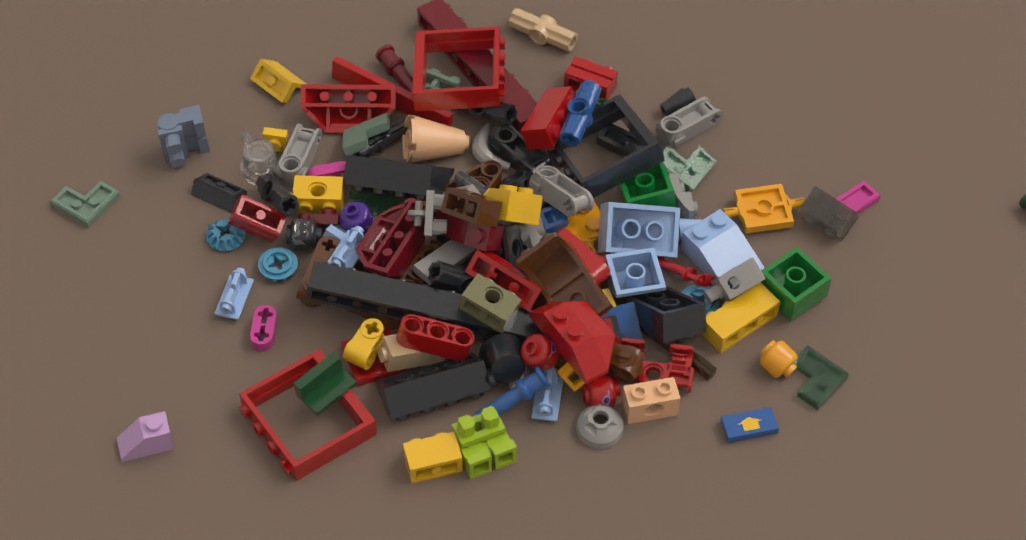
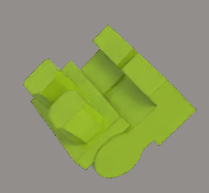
M493 406L484 408L481 414L473 417L468 415L458 418V422L451 424L462 455V463L470 479L492 472V464L495 470L517 462V446L513 439H510L506 428Z

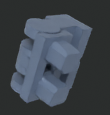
M199 105L179 109L180 113L177 114L166 113L158 119V134L165 162L170 161L172 168L186 165L185 158L189 157L188 151L200 149V153L210 152Z

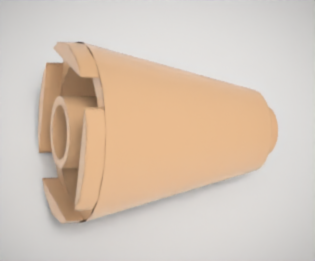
M408 115L405 119L404 127L408 128L406 135H402L403 159H406L405 162L415 163L460 155L469 147V136L465 135L464 130L414 115Z

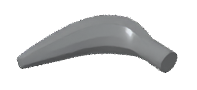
M487 123L473 139V155L480 164L487 160L498 161L502 165V170L508 172L511 163L497 158L489 149L488 143L492 125Z

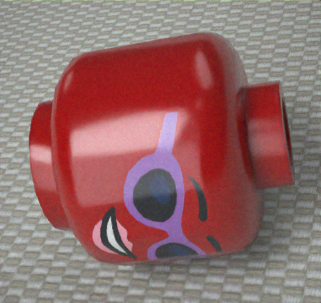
M533 334L524 341L521 347V357L527 365L533 368L539 366L542 371H546L557 363L559 351L550 338L542 334Z
M605 374L581 386L585 405L613 407L616 404L617 397L621 396L619 382L614 381L609 374Z

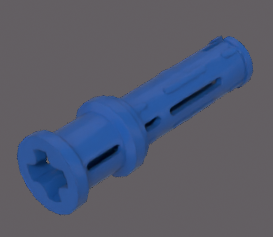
M538 366L535 368L534 373L523 380L518 379L514 388L479 411H476L475 414H481L484 408L493 406L498 415H501L523 399L531 400L533 394L545 386L549 388L551 383Z

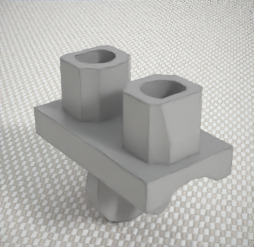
M427 190L426 211L423 210V201H415V210H408L407 216L415 217L414 226L418 227L422 226V218L425 217V238H433V235L447 234V220L434 219V210H441L444 195L435 194L434 190Z

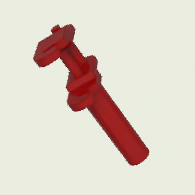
M657 256L660 268L682 276V281L692 280L695 281V286L708 287L712 285L711 281L715 279V276L712 274L696 275L697 269L694 267L686 268Z

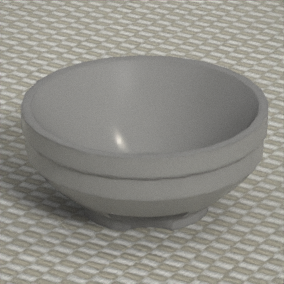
M597 405L587 407L580 413L577 419V435L585 445L591 448H610L617 444L623 435L624 425L622 417L610 406ZM602 414L608 418V421L605 424H597L594 422L593 417Z

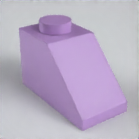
M165 411L139 417L116 438L122 462L174 450Z

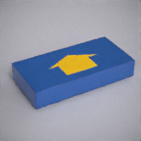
M771 407L721 416L720 421L728 443L777 434L779 430Z

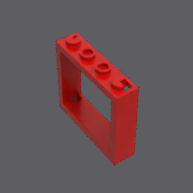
M500 27L416 31L412 89L415 111L501 106V97L505 96L504 82H501L505 80V67L501 66L505 65V51L501 50L506 49L505 38L500 35ZM493 49V86L426 90L428 53Z
M320 349L239 393L241 406H239L240 412L245 419L250 418L253 422L252 426L255 433L259 437L263 436L265 438L269 452L273 456L277 455L279 457L280 465L286 474L290 473L296 481L377 435L375 419L350 389L337 401L357 426L296 461L256 408L293 387L294 382L324 360L326 357Z

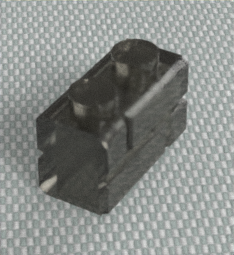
M818 187L813 188L799 209L803 216L802 220L811 227L818 225L823 228L821 232L832 240L837 237L842 241L850 231V228L858 220L856 211Z

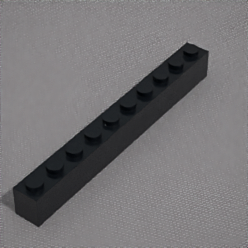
M314 261L307 287L306 300L402 321L403 317L409 314L418 315L465 327L473 332L474 338L488 340L494 335L501 334L459 309L462 294H458L455 291L440 290L429 285L409 283L403 279L383 277L377 273L370 274L354 268H343L328 262ZM519 307L517 314L503 332L516 336L522 345L533 334L544 335L529 317V312L533 310L527 311L523 307Z

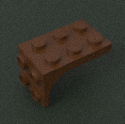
M556 232L544 235L538 244L524 250L515 261L516 265L535 284L542 288L541 293L548 303L586 301L600 317L613 308L574 246Z

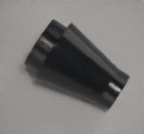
M681 88L669 99L661 103L660 108L665 116H669L696 101V98L690 88Z

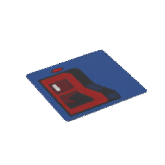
M634 302L615 306L600 317L615 334L614 343L622 344V337L643 340Z

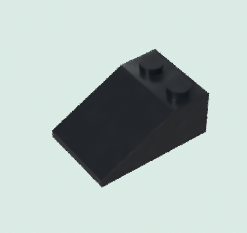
M666 286L664 291L621 297L624 304L634 302L638 322L650 337L658 340L661 344H673L675 340L682 338L693 339L698 334L706 333V304Z

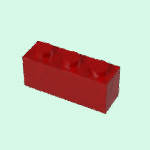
M571 86L546 88L520 130L528 150L555 147L569 113L568 103L575 98Z

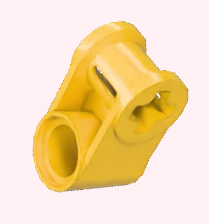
M375 318L365 320L345 347L343 359L364 370H368L374 363L378 355V349L381 347L385 336L383 334L384 327L382 322Z

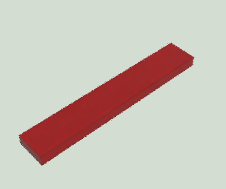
M338 56L332 60V78L346 85H395ZM396 85V110L406 115H414L451 127L453 126L452 112L448 110L415 111L412 93Z

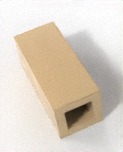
M397 334L384 336L381 347L378 349L379 360L381 363H384L387 372L430 365L446 359L402 347L396 340Z

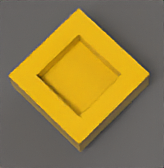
M264 127L262 133L264 150L284 152L289 142L288 130Z

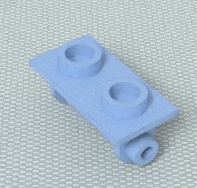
M355 226V228L347 231L328 260V263L343 268H353L359 259L355 249L364 237L362 227Z
M237 268L229 275L214 315L239 320L254 279L247 278L246 271L243 268Z
M552 367L544 371L551 386L549 388L545 386L535 393L531 419L558 421L563 379L558 377L556 369Z

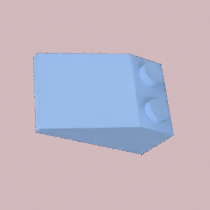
M616 202L601 203L598 253L615 254L655 248L658 257H677L680 208Z
M721 209L683 232L681 251L703 273L712 274L715 276V279L752 257L760 270L765 268L737 224ZM727 282L729 288L732 289L731 284Z

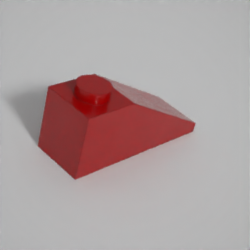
M476 250L465 270L467 274L474 278L477 274H480L483 277L492 279L495 284L503 289L512 291L517 297L522 299L520 306L527 311L532 309L542 291L541 287L492 251Z

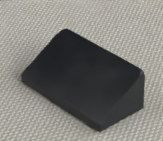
M209 173L194 179L191 191L192 196L228 212H232L236 201L241 195L246 196L247 194L245 189Z

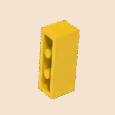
M760 282L741 293L735 299L726 301L715 312L711 311L706 314V333H702V335L720 353H723L777 317L780 300Z

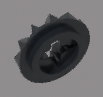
M519 170L504 178L500 185L517 186L518 192L519 187L525 188L529 186L530 177L533 173L531 170Z

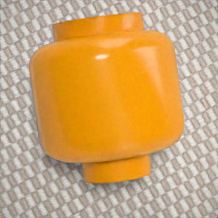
M772 340L759 353L761 356V366L774 378H779L782 375L787 378L797 368L794 363L798 356L784 341L775 342Z

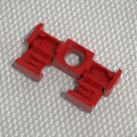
M622 337V345H630L642 352L645 351V340ZM671 343L670 356H672V362L666 364L644 361L643 373L634 379V382L654 381L648 379L646 374L651 370H655L660 373V377L656 380L674 377L677 387L687 388V393H690L694 380V368L691 367L694 346ZM613 376L614 381H617V379L624 380L620 377Z

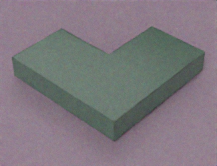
M382 114L343 130V151L345 155H352L367 149L368 138L388 131L390 129L388 114Z
M100 181L85 196L65 186L50 203L53 208L89 228L120 197V193L118 190Z

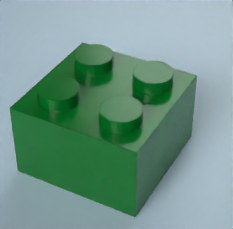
M664 162L617 185L622 203L676 207L675 190Z
M795 247L761 270L766 278L761 283L780 300L779 310L791 321L828 296L832 278L798 247Z

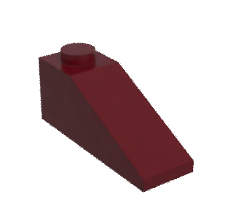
M441 210L437 211L436 219L447 220V234L442 235L482 251L500 250L505 229L504 225L497 224V227L476 225L443 213Z

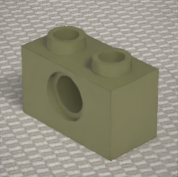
M477 274L462 294L458 308L496 331L503 333L517 314L522 299L517 297L512 291L498 286L492 279Z

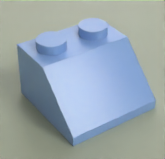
M655 248L605 255V263L611 272L610 277L606 279L611 294L616 298L666 290Z

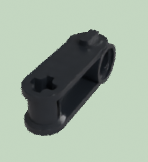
M503 124L497 126L493 137L489 139V147L504 161L511 163L510 166L516 171L531 170L535 174V169L539 166L554 167L550 158L541 150H528L522 134L511 125Z

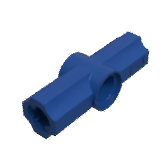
M585 80L584 83H581L575 98L568 103L569 113L559 135L560 141L564 142L567 146L575 147L577 144H580L586 128L593 123L592 113L601 93L600 85L596 84L593 80Z

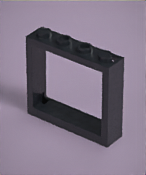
M620 94L594 108L592 113L593 123L586 128L582 139L622 120L643 148L585 178L582 177L563 151V149L569 146L561 142L560 138L554 148L547 149L550 156L555 155L554 159L559 168H563L565 175L587 189L593 198L665 161L659 141Z

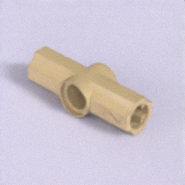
M517 8L511 13L508 26L528 34L534 43L544 45L547 42L570 52L575 47L578 34L558 26L556 21L549 15L537 17Z

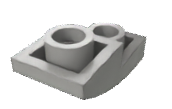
M678 173L669 174L675 190L676 208H680V218L693 219V216L698 214L697 202L692 200L691 192H685L684 183H680Z

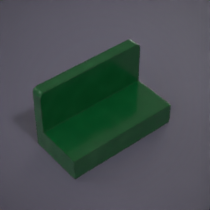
M332 352L294 382L297 397L316 415L322 413L356 385V381L343 369L341 358L335 352Z

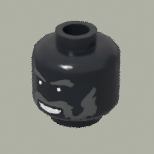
M314 219L292 220L291 225H287L286 229L287 244H290L291 248L295 251L315 250L317 242L322 238V228H317V223Z

